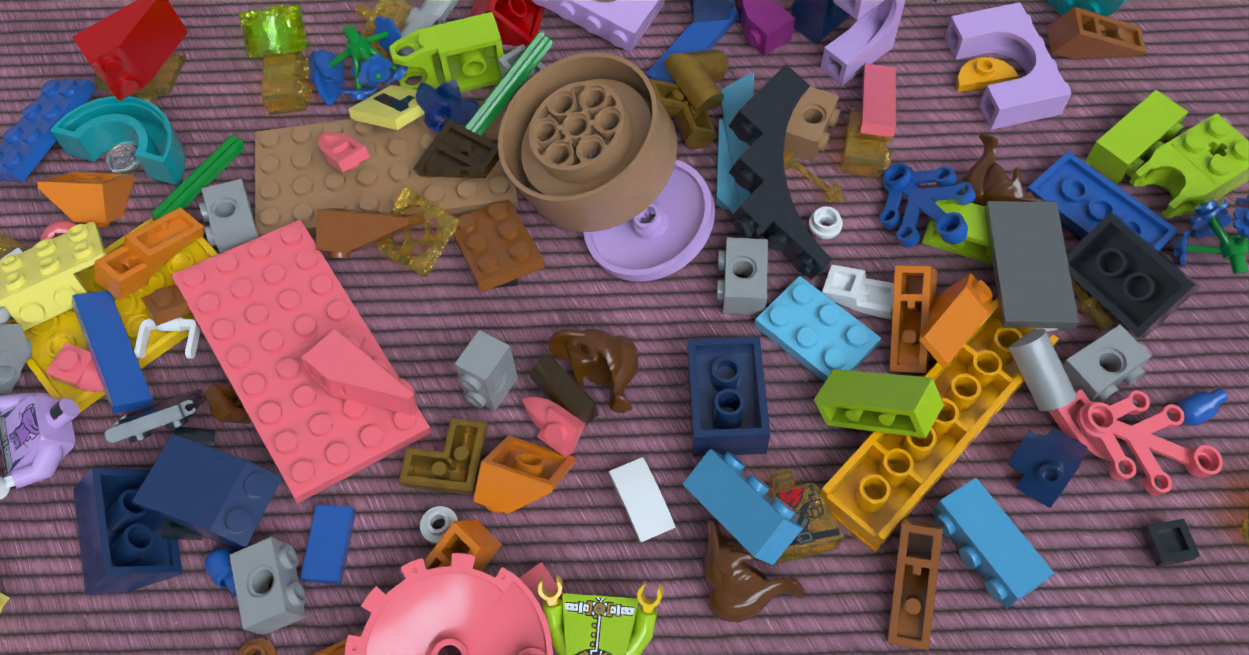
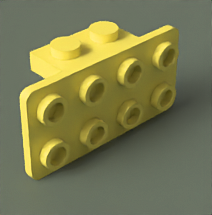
M89 222L87 224L75 225L67 233L53 239H44L33 248L20 254L8 255L0 261V307L5 306L24 331L72 309L73 295L90 293L76 272L94 265L96 260L106 256L96 224Z

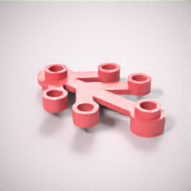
M1132 391L1124 396L1121 401L1110 406L1102 402L1086 403L1077 413V423L1082 432L1091 438L1098 439L1111 461L1108 465L1110 476L1116 481L1123 482L1134 477L1137 471L1134 461L1126 457L1115 438L1118 437L1127 442L1146 474L1143 485L1145 490L1153 496L1169 492L1172 488V480L1167 473L1162 471L1151 451L1184 464L1190 474L1199 478H1207L1217 474L1223 467L1221 454L1212 446L1202 445L1190 450L1152 434L1163 428L1172 429L1184 422V412L1177 405L1169 404L1158 410L1156 415L1132 426L1118 421V418L1126 414L1138 415L1149 408L1150 400L1142 391ZM1132 398L1138 401L1139 407L1134 405ZM1167 412L1173 416L1174 421L1168 418ZM1092 417H1094L1097 420L1098 425L1095 424ZM1119 464L1124 466L1126 474L1120 471ZM1154 478L1158 479L1161 483V489L1155 485Z

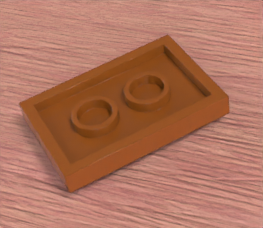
M509 199L492 203L489 206L447 221L450 231L481 293L545 268L540 252Z

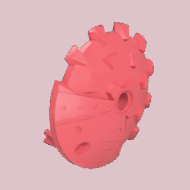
M452 553L451 566L426 570L423 558L407 563L400 567L406 579L387 594L376 586L361 605V607L371 612L362 636L348 634L345 646V655H439L440 649L446 645L456 646L460 650L461 655H553L550 630L545 614L539 602L524 582L514 573L503 567L496 577L473 569L475 556L462 553Z

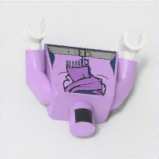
M19 393L0 396V443L6 473L5 478L0 476V500L7 496L10 487L16 486L18 489L51 477L55 473L60 461L74 447L76 439L72 420L78 416L79 407L73 400L68 398H51L46 393Z

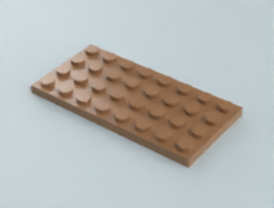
M484 101L436 107L399 130L359 122L353 119L255 132V228L259 237L297 220L302 221L310 236L316 235L317 209L343 208L425 216V220L468 214L492 203L508 199L513 207H518L517 187L505 173L500 159L487 178L421 177L413 169L448 119L464 127ZM506 105L482 135V137L498 144L499 128L506 111ZM329 132L349 135L366 146L370 157L362 161L357 168L342 173L327 163L318 145L319 135Z

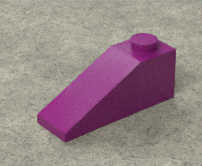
M735 0L736 10L739 12L738 16L745 39L751 47L756 48L763 56L792 40L795 18L776 0Z

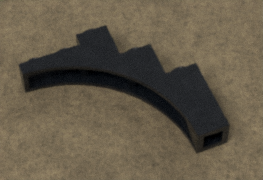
M786 64L737 112L728 126L741 141L746 142L750 146L739 157L728 173L734 177L739 186L751 193L729 221L735 226L737 232L744 237L758 239L763 235L768 239V243L773 249L781 252L793 263L798 272L812 280L832 261V258L819 246L805 227L794 206L787 186L783 153L786 130L795 106L810 85Z

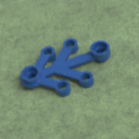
M897 163L887 168L883 175V186L889 194L885 209L881 212L879 219L887 230H894L902 224L896 236L903 247H912L920 240V234L916 229L920 210L936 224V229L943 241L950 244H958L966 238L968 225L963 216L957 212H944L934 201L955 199L959 205L970 204L974 201L976 193L969 182H961L954 185L957 181V176L950 166L914 172L911 167L903 163ZM936 182L938 185L935 188L919 189L916 186ZM904 193L909 199L904 218L902 219L898 208Z

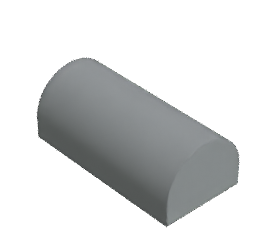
M1032 329L1009 347L1039 411H1052L1062 408L1076 398L1075 390L1045 329Z

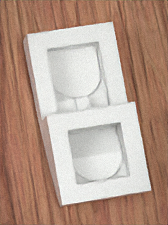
M831 265L822 290L823 294L834 302L850 309L892 320L894 283L866 278L865 270Z
M643 457L608 471L639 542L646 541L675 528L662 494Z

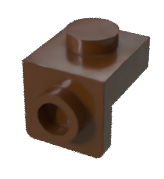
M212 384L203 393L210 404L212 414L220 422L251 423L232 386Z

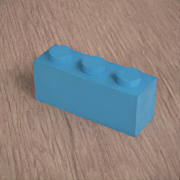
M710 449L683 482V485L753 557L774 565L803 529L792 518L795 511L777 497L775 500H772L766 494L770 488L755 475L751 474L748 477L742 471L745 464L730 452L723 456Z
M974 478L940 500L931 513L936 524L944 525L943 535L953 540L959 548V554L964 563L971 569L975 568L985 581L984 585L989 595L995 601L1001 602L1006 609L1043 585L1055 574L977 478Z

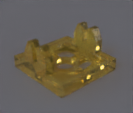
M405 185L389 213L403 214L404 211L412 207H422L424 211L420 216H425L423 223L425 227L424 237L419 241H413L410 236V229L404 232L406 240L400 250L395 243L394 237L378 243L376 246L379 247L378 251L389 255L390 259L408 266L421 276L427 277L461 220ZM433 216H435L437 221L436 237L431 235L429 225ZM423 244L430 246L426 252L417 256H410L415 246Z

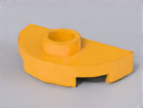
M979 57L968 61L961 67L956 81V90L958 93L983 89L987 85L1018 79L1019 75L1012 66L1002 60L992 57Z

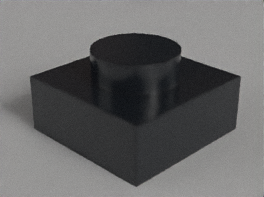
M1184 518L1147 525L1141 530L1156 567L1191 561L1200 556Z

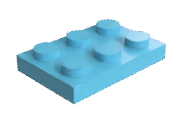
M801 276L755 319L754 323L757 329L824 382L833 369L855 370L881 341L880 336Z

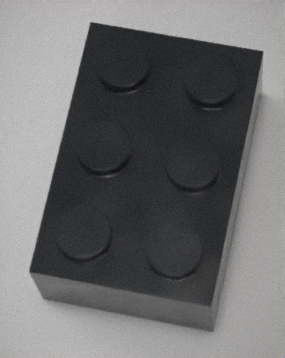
M1112 212L1067 254L1070 276L1138 338H1146L1200 288L1198 284L1130 225Z

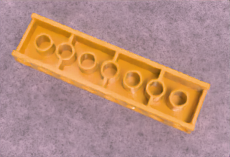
M997 297L993 301L987 317L952 361L943 368L937 362L926 374L925 377L933 378L944 404L927 437L921 438L873 432L821 489L818 499H821L823 510L876 553L1025 382L1009 347L1036 328H1002ZM1055 335L1050 337L1053 347L1059 340Z

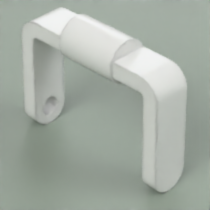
M178 317L158 326L155 325L152 319H146L141 323L134 350L136 358H144L151 330H190L185 355L186 358L190 359L195 357L201 330L194 320Z

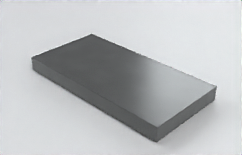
M987 201L985 215L1002 328L1075 329L1079 324L1057 202Z

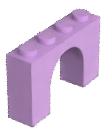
M532 0L535 4L555 12L563 19L572 21L585 28L589 33L596 34L611 42L614 46L630 53L660 12L665 0H616L612 2H598L594 0Z
M834 0L833 2L858 21L849 30L824 47L821 69L843 86L864 70L865 63L872 64L890 51L894 45L906 0Z
M1020 2L951 16L944 38L955 60L981 54L997 53L1014 59L1025 70L1026 76L987 85L979 107L991 130L1062 114L1071 96L1070 86L1062 78L1056 61L1051 58L1043 38L1038 35L1030 15L1025 12Z

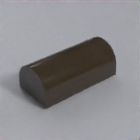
M546 354L532 368L530 378L552 402L560 405L586 425L599 415L595 401L551 355Z

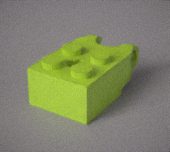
M493 12L418 29L389 46L393 63L408 67L406 75L399 81L400 87L434 94L448 91L449 95H454L495 85L501 80L498 59L504 56ZM404 47H410L415 51L408 56H399L397 54ZM411 76L422 77L421 81L416 85H407L405 83Z
M1216 113L1157 148L1149 161L1133 174L1129 182L1134 187L1158 185L1168 190L1172 196V201L1168 204L1167 209L1162 212L1167 219L1192 214L1195 212L1194 208L1201 201L1211 198L1218 200L1249 180V141Z

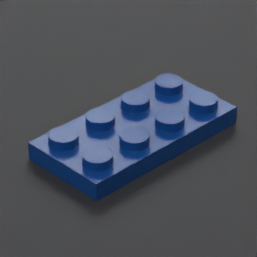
M53 79L42 86L40 90L41 95L35 102L30 103L22 111L23 117L3 135L4 140L0 144V181L24 182L56 142V138L50 132L52 127L67 113L85 104L96 91L97 87L89 79Z
M1070 151L1064 154L1028 186L1025 191L1026 193L1031 192L1035 198L1046 202H1057L1061 223L1082 239L1110 212L1123 219L1158 251H1161L1179 232L1170 223Z

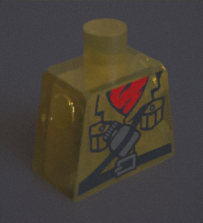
M783 469L772 473L770 480L774 492L767 493V495L772 500H775L777 497L795 511L792 518L803 528L774 565L839 549L844 539L843 533L815 483H808L796 486L790 469Z

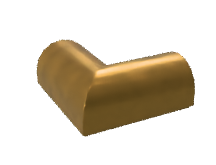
M712 49L675 53L668 56L663 62L665 68L695 111L717 108L724 99V94L715 82H720L728 69L727 58L721 50Z
M649 79L668 115L675 117L688 148L701 149L714 141L717 134L707 110L695 111L677 84Z
M451 418L443 452L407 447L398 481L400 486L474 495L488 429L487 422Z

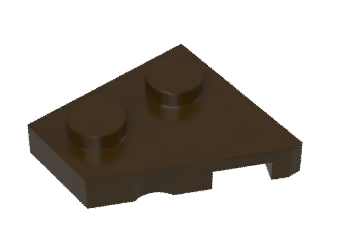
M448 119L413 169L421 177L487 178L500 159L498 144Z

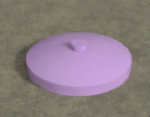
M676 160L666 186L653 203L640 214L621 225L596 232H584L587 248L605 271L623 280L643 282L671 275L691 262L706 244L715 219L713 196L698 171L690 165Z

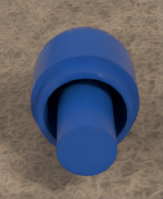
M1217 388L1210 393L1206 391L1195 392L1182 399L1177 406L1184 412L1183 424L1197 426L1213 418L1219 410L1218 405L1227 401L1228 396L1223 389Z
M227 548L214 549L205 559V570L215 585L220 588H228L232 595L237 597L229 556L233 552Z

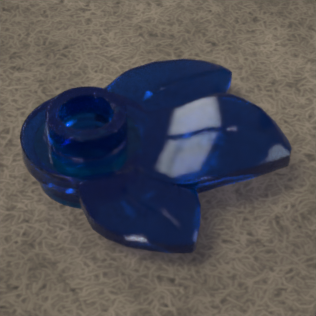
M456 80L445 82L436 90L427 83L421 82L416 92V101L424 111L426 126L438 133L448 119L459 125H466L480 105L475 101L462 100L461 91ZM435 117H442L444 121L437 120Z

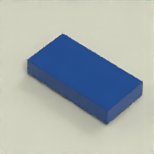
M316 504L300 576L303 582L342 585L356 510L353 507Z

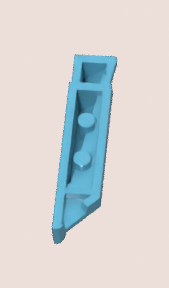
M749 73L721 89L724 99L721 102L723 119H719L716 204L723 211L728 209L732 214L736 212L751 193L739 186L734 177L728 172L750 146L746 142L741 141L728 126L737 112L753 97L754 73Z

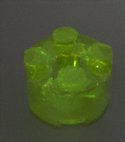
M284 4L266 6L264 10L250 9L238 12L249 57H264V51L267 54L279 53L281 55L305 50V47H309L300 4L286 6Z

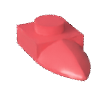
M336 132L319 135L318 145L327 163L342 173L357 168L362 161L370 157L366 146L349 135Z
M65 343L45 373L53 380L81 390L105 392L90 351Z
M1082 389L1075 390L1077 396L1070 404L1049 411V413L1064 434L1086 445L1087 450L1095 456L1110 462L1099 440L1084 434L1077 423L1079 409L1086 403H1089L1090 400ZM1092 417L1095 424L1098 425L1097 420L1094 417Z
M524 397L522 399L524 408L529 418L540 430L537 437L564 457L572 454L586 424L560 405L548 399Z

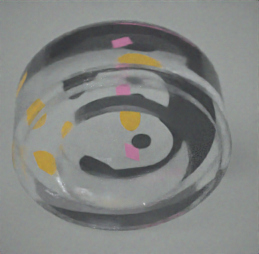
M131 144L116 145L106 155V163L113 173L132 174L141 165L134 155L137 149Z

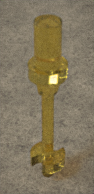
M784 149L785 170L792 168L827 192L825 197H827L826 200L832 203L836 199L841 203L845 201L846 197L840 194L842 186L835 183L830 187L805 169L796 160L797 154L795 152Z
M1071 278L1073 291L1082 303L1078 308L1083 315L1088 314L1101 331L1110 328L1114 323L1099 306L1101 303L1094 297L1090 298Z

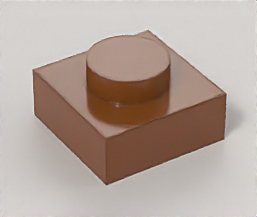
M175 284L167 288H159L153 293L141 297L144 308L156 326L191 312L186 299H184Z

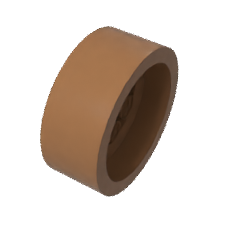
M589 52L569 56L548 65L532 76L519 89L502 118L498 135V152L501 165L509 179L543 218L566 230L596 232L610 229L629 221L644 211L659 196L675 166L677 136L673 122L648 77L638 66L617 55Z

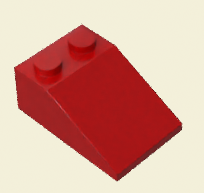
M136 0L77 33L72 38L118 101H121L148 85L187 35L188 31L169 0Z

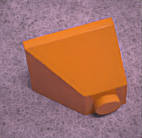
M72 171L37 181L38 189L73 222H94L98 228H105L110 226V222L123 217L135 178L134 174Z
M508 435L481 461L473 502L485 506L489 511L509 514L552 493L573 467L576 457L570 455L564 457L555 450Z

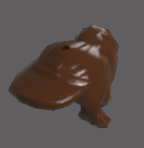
M987 132L981 133L979 138L984 145L983 154L962 179V182H969L976 193V197L971 203L986 206L987 201L1046 202L1035 198L1031 192H1025L1021 183V169L1019 167L1013 170V177L1009 179L1000 164L995 162L998 139Z
M598 329L581 331L561 330L550 337L549 351L560 359L570 361V366L573 368V377L581 387L584 385V376L596 385H608L610 387L609 407L611 411L625 413L632 410L630 400L626 399L624 395L627 385L636 376L639 364L637 348L631 339L622 335L612 336L610 333Z
M714 519L707 520L708 543L703 560V571L710 585L708 594L709 607L717 617L727 622H741L760 613L770 600L778 594L786 592L792 593L798 598L804 597L805 589L794 575L768 580L763 572L745 562L754 559L746 549H738L727 543L729 539L722 535L717 522Z

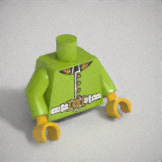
M559 575L556 576L558 587L553 591H548L543 587V576L539 579L538 593L545 600L542 603L543 612L549 626L552 645L558 655H641L653 638L657 617V609L655 607L660 603L664 594V589L661 585H659L656 598H649L645 595L646 581H644L638 590L637 598L563 593L561 600L558 597L562 593L563 581Z

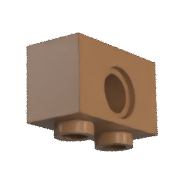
M811 86L808 88L795 106L788 122L784 141L785 153L814 162L819 150L825 152L831 133H828L829 127L835 129L841 114V110L836 109L839 95Z

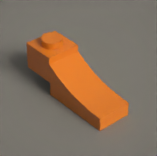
M181 207L124 236L123 247L96 260L95 281L118 300L123 299L146 286L148 279L164 263L183 248L201 238L204 234V226Z

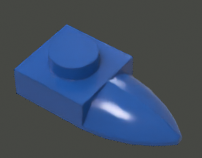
M314 50L309 56V81L315 83L321 98L327 106H330L339 98L340 90L343 88V80L337 83L320 72L315 62L318 51Z

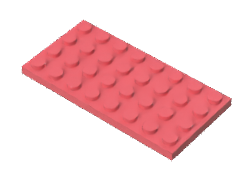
M297 220L171 274L296 504L431 434L430 426L417 405L416 411L412 415L335 397L306 374L302 356L335 328L344 337L347 335L352 336L360 344L362 351L370 358L373 356L379 358L388 368V373L395 379H400L320 250H316V244L301 220Z

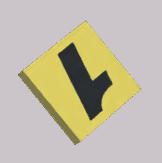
M390 85L348 110L350 118L355 121L399 130L439 105L438 94Z

